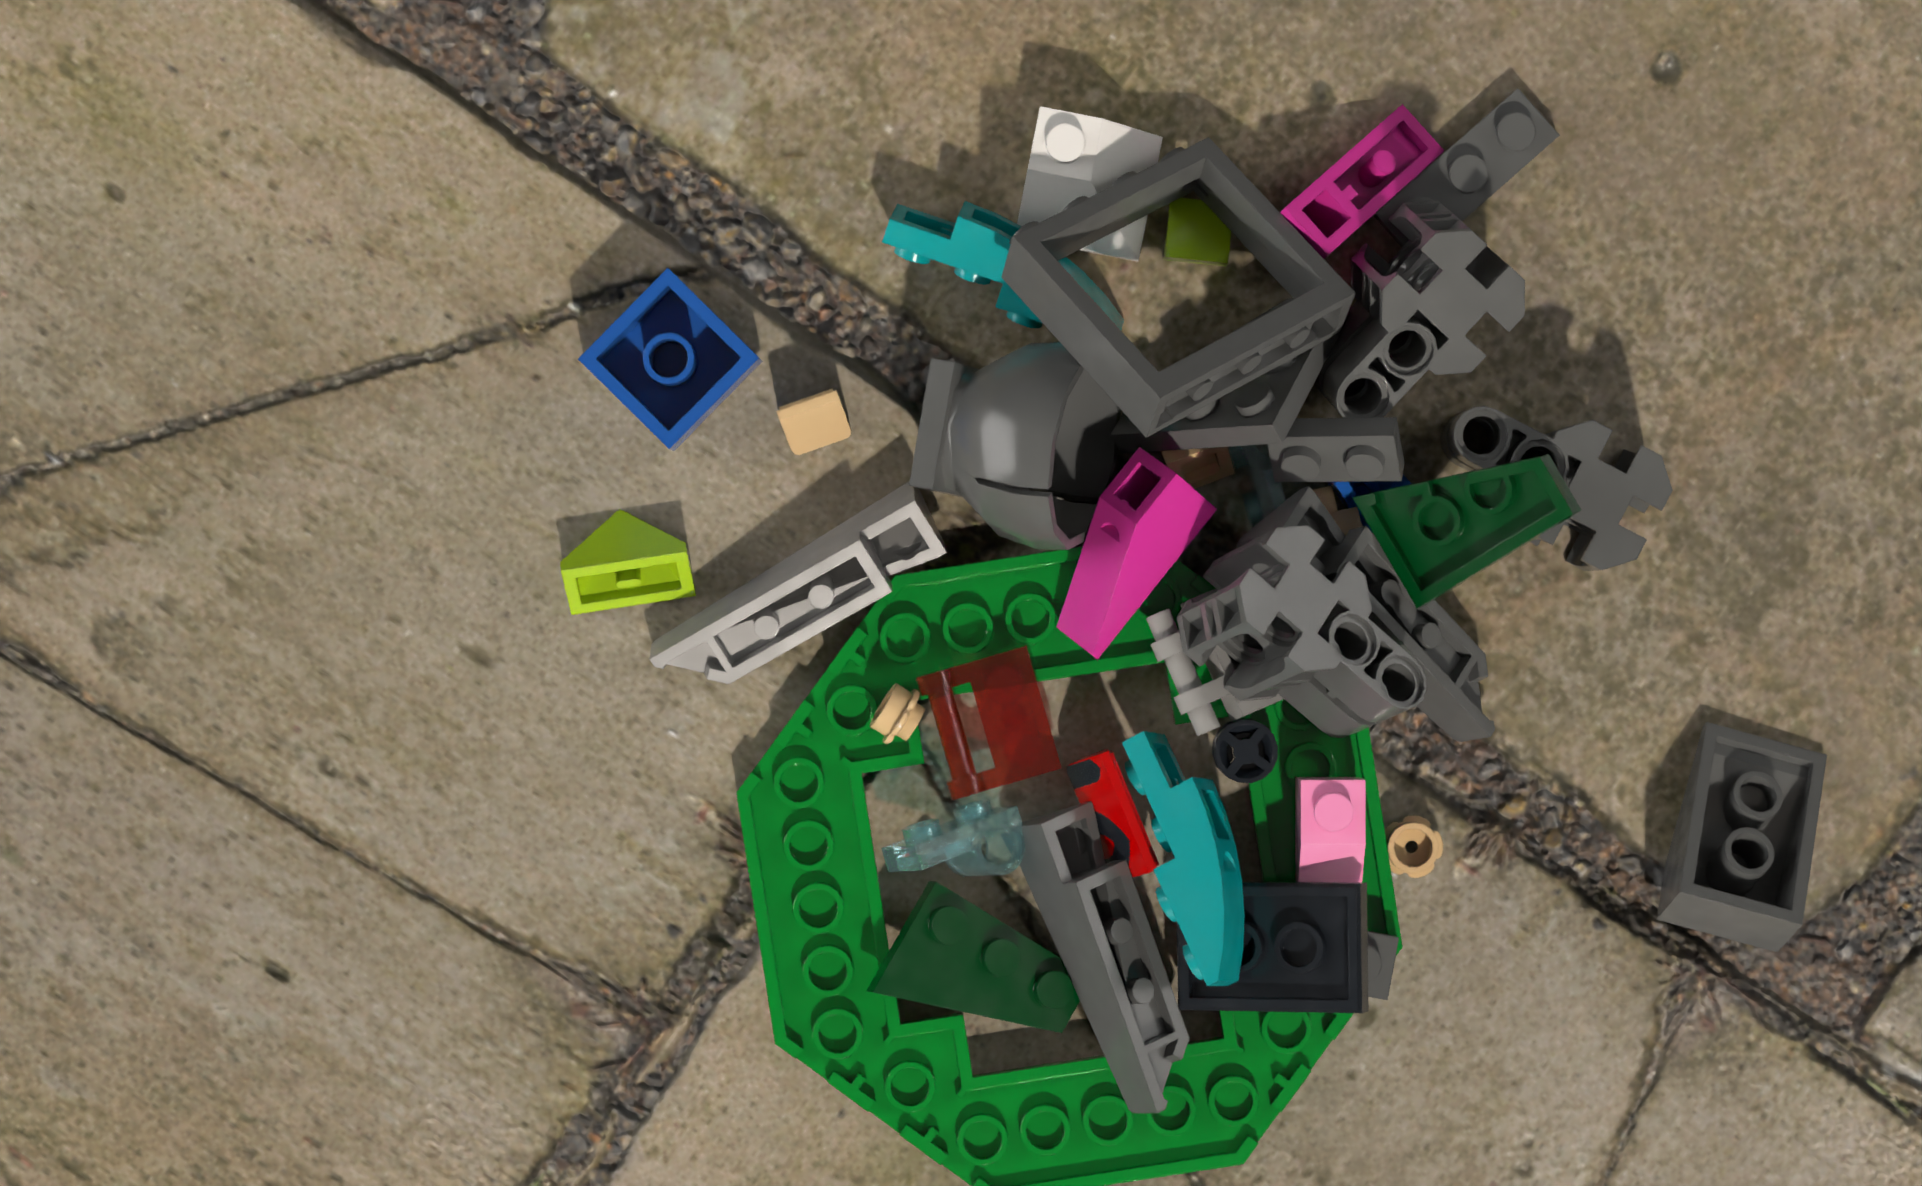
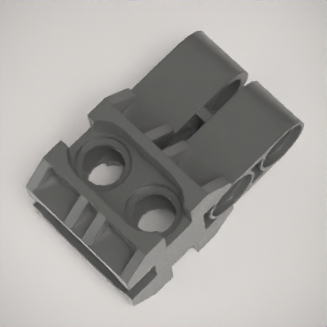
M1438 200L1402 203L1388 218L1393 225L1410 239L1388 263L1367 243L1351 258V288L1355 292L1354 298L1357 301L1349 308L1351 314L1314 383L1315 387L1343 418L1384 417L1428 370L1432 371L1435 375L1471 373L1486 355L1465 335L1483 315L1488 312L1508 332L1525 316V280Z
M1481 406L1470 408L1450 417L1443 426L1440 436L1441 448L1446 457L1455 465L1467 471L1520 461L1527 450L1533 451L1539 456L1549 454L1582 511L1545 532L1530 543L1538 546L1542 540L1553 545L1563 525L1579 532L1565 561L1583 571L1605 570L1637 560L1647 539L1619 525L1628 505L1642 513H1645L1649 505L1662 511L1673 491L1662 456L1640 445L1637 453L1623 449L1614 467L1599 460L1598 458L1613 430L1594 420L1543 434L1497 409ZM1469 420L1478 422L1487 432V446L1481 454L1470 451L1463 441V430Z
M1309 525L1276 527L1212 562L1203 578L1218 591L1197 602L1192 598L1187 600L1177 616L1183 653L1197 665L1202 666L1216 645H1218L1239 663L1224 686L1239 701L1271 699L1279 694L1317 728L1334 738L1350 736L1416 707L1424 699L1427 691L1425 673L1415 658L1368 618L1372 612L1366 575L1350 561H1347L1343 564L1334 580L1330 582L1310 564L1325 539Z

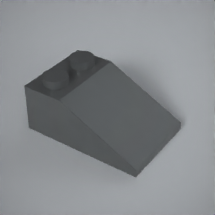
M1706 722L1701 731L1668 852L1656 920L1778 953L1803 925L1827 755Z

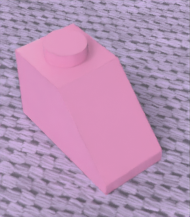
M1295 777V882H1362L1366 845V780L1360 777Z

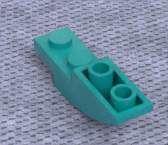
M964 201L956 223L900 204L896 205L882 243L895 247V254L914 263L929 264L932 259L955 267L954 273L957 276L972 283L987 285L990 284L991 280L1002 283L1003 285L995 307L1007 311L1006 316L1011 321L1030 328H1041L1043 326L1039 318L1001 277L1010 249L1009 242L1022 226L967 201ZM1067 257L1060 259L1058 262L1122 331L1124 318L1106 294Z
M1142 731L1122 742L1129 757V760L1125 762V770L1136 791L1141 795L1146 794L1156 817L1151 820V825L1158 842L1166 852H1173L1175 857L1153 869L1161 885L1156 888L1157 899L1166 916L1172 922L1177 921L1187 942L1183 946V954L1195 977L1199 980L1204 979L1207 986H1229L1239 981L1244 948L1245 912L1238 854L1226 810L1213 779L1191 777L1186 780L1165 734Z

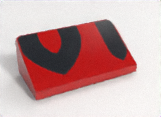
M1106 748L1070 763L1067 766V774L1079 803L1092 801L1105 863L1107 864L1115 860H1126L1132 878L1153 872V869L1157 868L1159 862L1113 751H1109Z

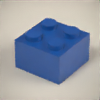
M669 268L578 358L600 382L672 451H675L763 362Z

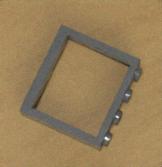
M1209 137L1186 149L1178 147L1171 150L1160 162L1139 173L1134 171L1125 173L1111 187L1090 198L1087 196L1076 198L1062 212L1040 223L1032 221L1022 226L1009 242L1010 249L1001 276L1146 438L1340 333L1355 296L1352 288ZM1194 191L1294 300L1158 372L1058 261Z

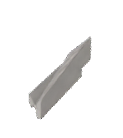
M909 482L905 483L657 638L651 644L649 658L654 667L664 669L668 664L702 672L708 680L730 684L891 593L892 582L888 576L947 553L945 543L919 488L909 486Z

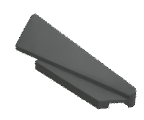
M1308 486L1298 490L1239 539L1237 543L1238 548L1276 527L1309 525L1325 539L1310 564L1330 582L1334 580L1343 564L1347 561H1350L1364 573L1372 606V612L1368 618L1415 658L1423 668L1427 679V691L1424 699L1417 707L1458 742L1492 736L1495 731L1494 721L1489 720L1482 713L1479 681L1488 677L1486 654L1435 600L1423 607L1416 608L1375 535L1366 526L1350 529L1345 536L1319 497Z
M1092 801L1073 805L1007 827L1006 836L1128 1109L1132 1113H1159L1165 1110L1168 1101L1164 1099L1162 1093L1172 1063L1183 1059L1189 1035L1127 861L1115 860L1107 864L1105 863Z

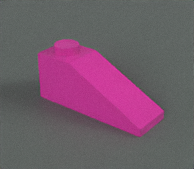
M1402 104L1280 213L1325 259L1441 155L1444 149Z

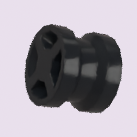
M1239 718L1232 722H1227L1217 731L1212 742V756L1216 767L1226 777L1238 783H1253L1262 780L1273 770L1278 759V745L1273 733L1265 725L1252 719Z

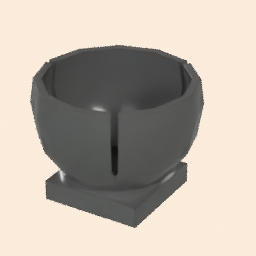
M1060 342L1030 343L981 369L957 362L931 358L909 486L963 497L1001 537L1035 549L1069 550L1085 541L1097 504L1073 503L1054 498L1053 496L1078 502L1098 503L1099 497L1111 483L1117 461L1118 447L1112 439L1111 433L1121 417V409Z

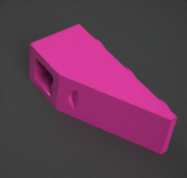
M1139 447L1099 497L1056 628L1098 660L1215 513L1217 508L1177 473Z

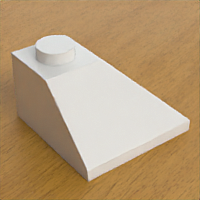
M1040 106L1017 224L1024 226L1032 221L1040 223L1062 212L1076 198L1081 196L1090 198L1111 187L1125 173L1131 171L1139 173L1158 163L1163 137L1103 118ZM1147 215L1080 249V251L1138 262Z

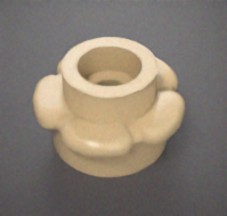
M895 683L882 700L869 727L884 735L883 743H891L895 736L907 741L916 729L925 712V708L917 703L920 692L917 689H913L910 692Z
M1410 815L1404 817L1402 822H1392L1386 827V842L1390 868L1393 873L1397 875L1407 873L1411 878H1419L1429 874L1434 869V862L1443 853V840L1438 831H1433L1430 828L1431 824L1427 819ZM1408 841L1416 842L1417 850L1415 852L1409 853L1406 851L1405 845Z

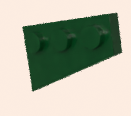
M1549 454L1353 497L1416 608L1429 604L1582 511Z
M936 881L928 882L867 989L868 992L1058 1033L1063 1032L1080 1002L1061 958Z

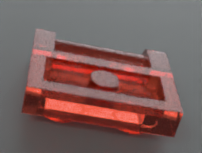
M1027 646L916 677L921 696L928 695L952 780L946 782L951 800L971 796L989 789L1062 769ZM968 682L971 683L995 765L993 768L976 772L952 687Z

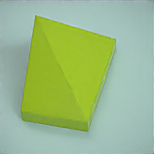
M621 509L616 511L560 562L571 615L696 596L686 543Z

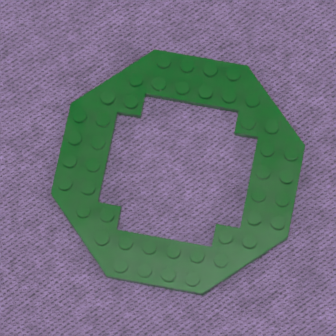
M1083 546L1069 550H1056L895 575L891 581L892 592L876 601L736 792L775 1044L793 1058H797L818 1073L834 1088L867 1112H871L897 1131L901 1137L938 1164H942L970 1186H1107L1242 1165L1257 1147L1258 1141L1277 1115L1284 1110L1309 1076L1312 1067L1332 1040L1336 1039L1354 1014L1219 1011L1223 1036L1189 1041L1183 1059L1172 1063L1162 1093L1164 1099L1168 1101L1166 1109L1159 1113H1132L1125 1103L1104 1055L973 1075L963 1013L901 1022L896 997L867 991L890 949L862 773L925 764L919 724L907 741L895 736L889 744L882 742L884 735L869 727L876 710L888 691L897 683L910 692L913 689H917L920 692L918 700L1163 663L1165 662L1164 660L1157 661L1150 645L1156 641L1146 618L1169 608L1178 627L1177 616L1182 609L1180 604L1216 589L1207 580L1196 574L1179 560H1176L1098 660L1056 628ZM1192 660L1202 685L1212 681L1213 679L1206 663L1199 666ZM1166 666L1174 724L1191 723L1187 713L1181 715L1174 700V697L1178 696L1179 693ZM1221 699L1211 702L1217 718L1229 717ZM1285 699L1241 717V719H1252L1265 725L1273 733L1278 745V759L1273 770L1262 780L1248 783L1262 881L1295 882V777H1360L1365 779L1366 845L1362 882H1367V930L1398 936L1397 955L1403 946L1369 727L1344 738L1330 737L1317 728Z

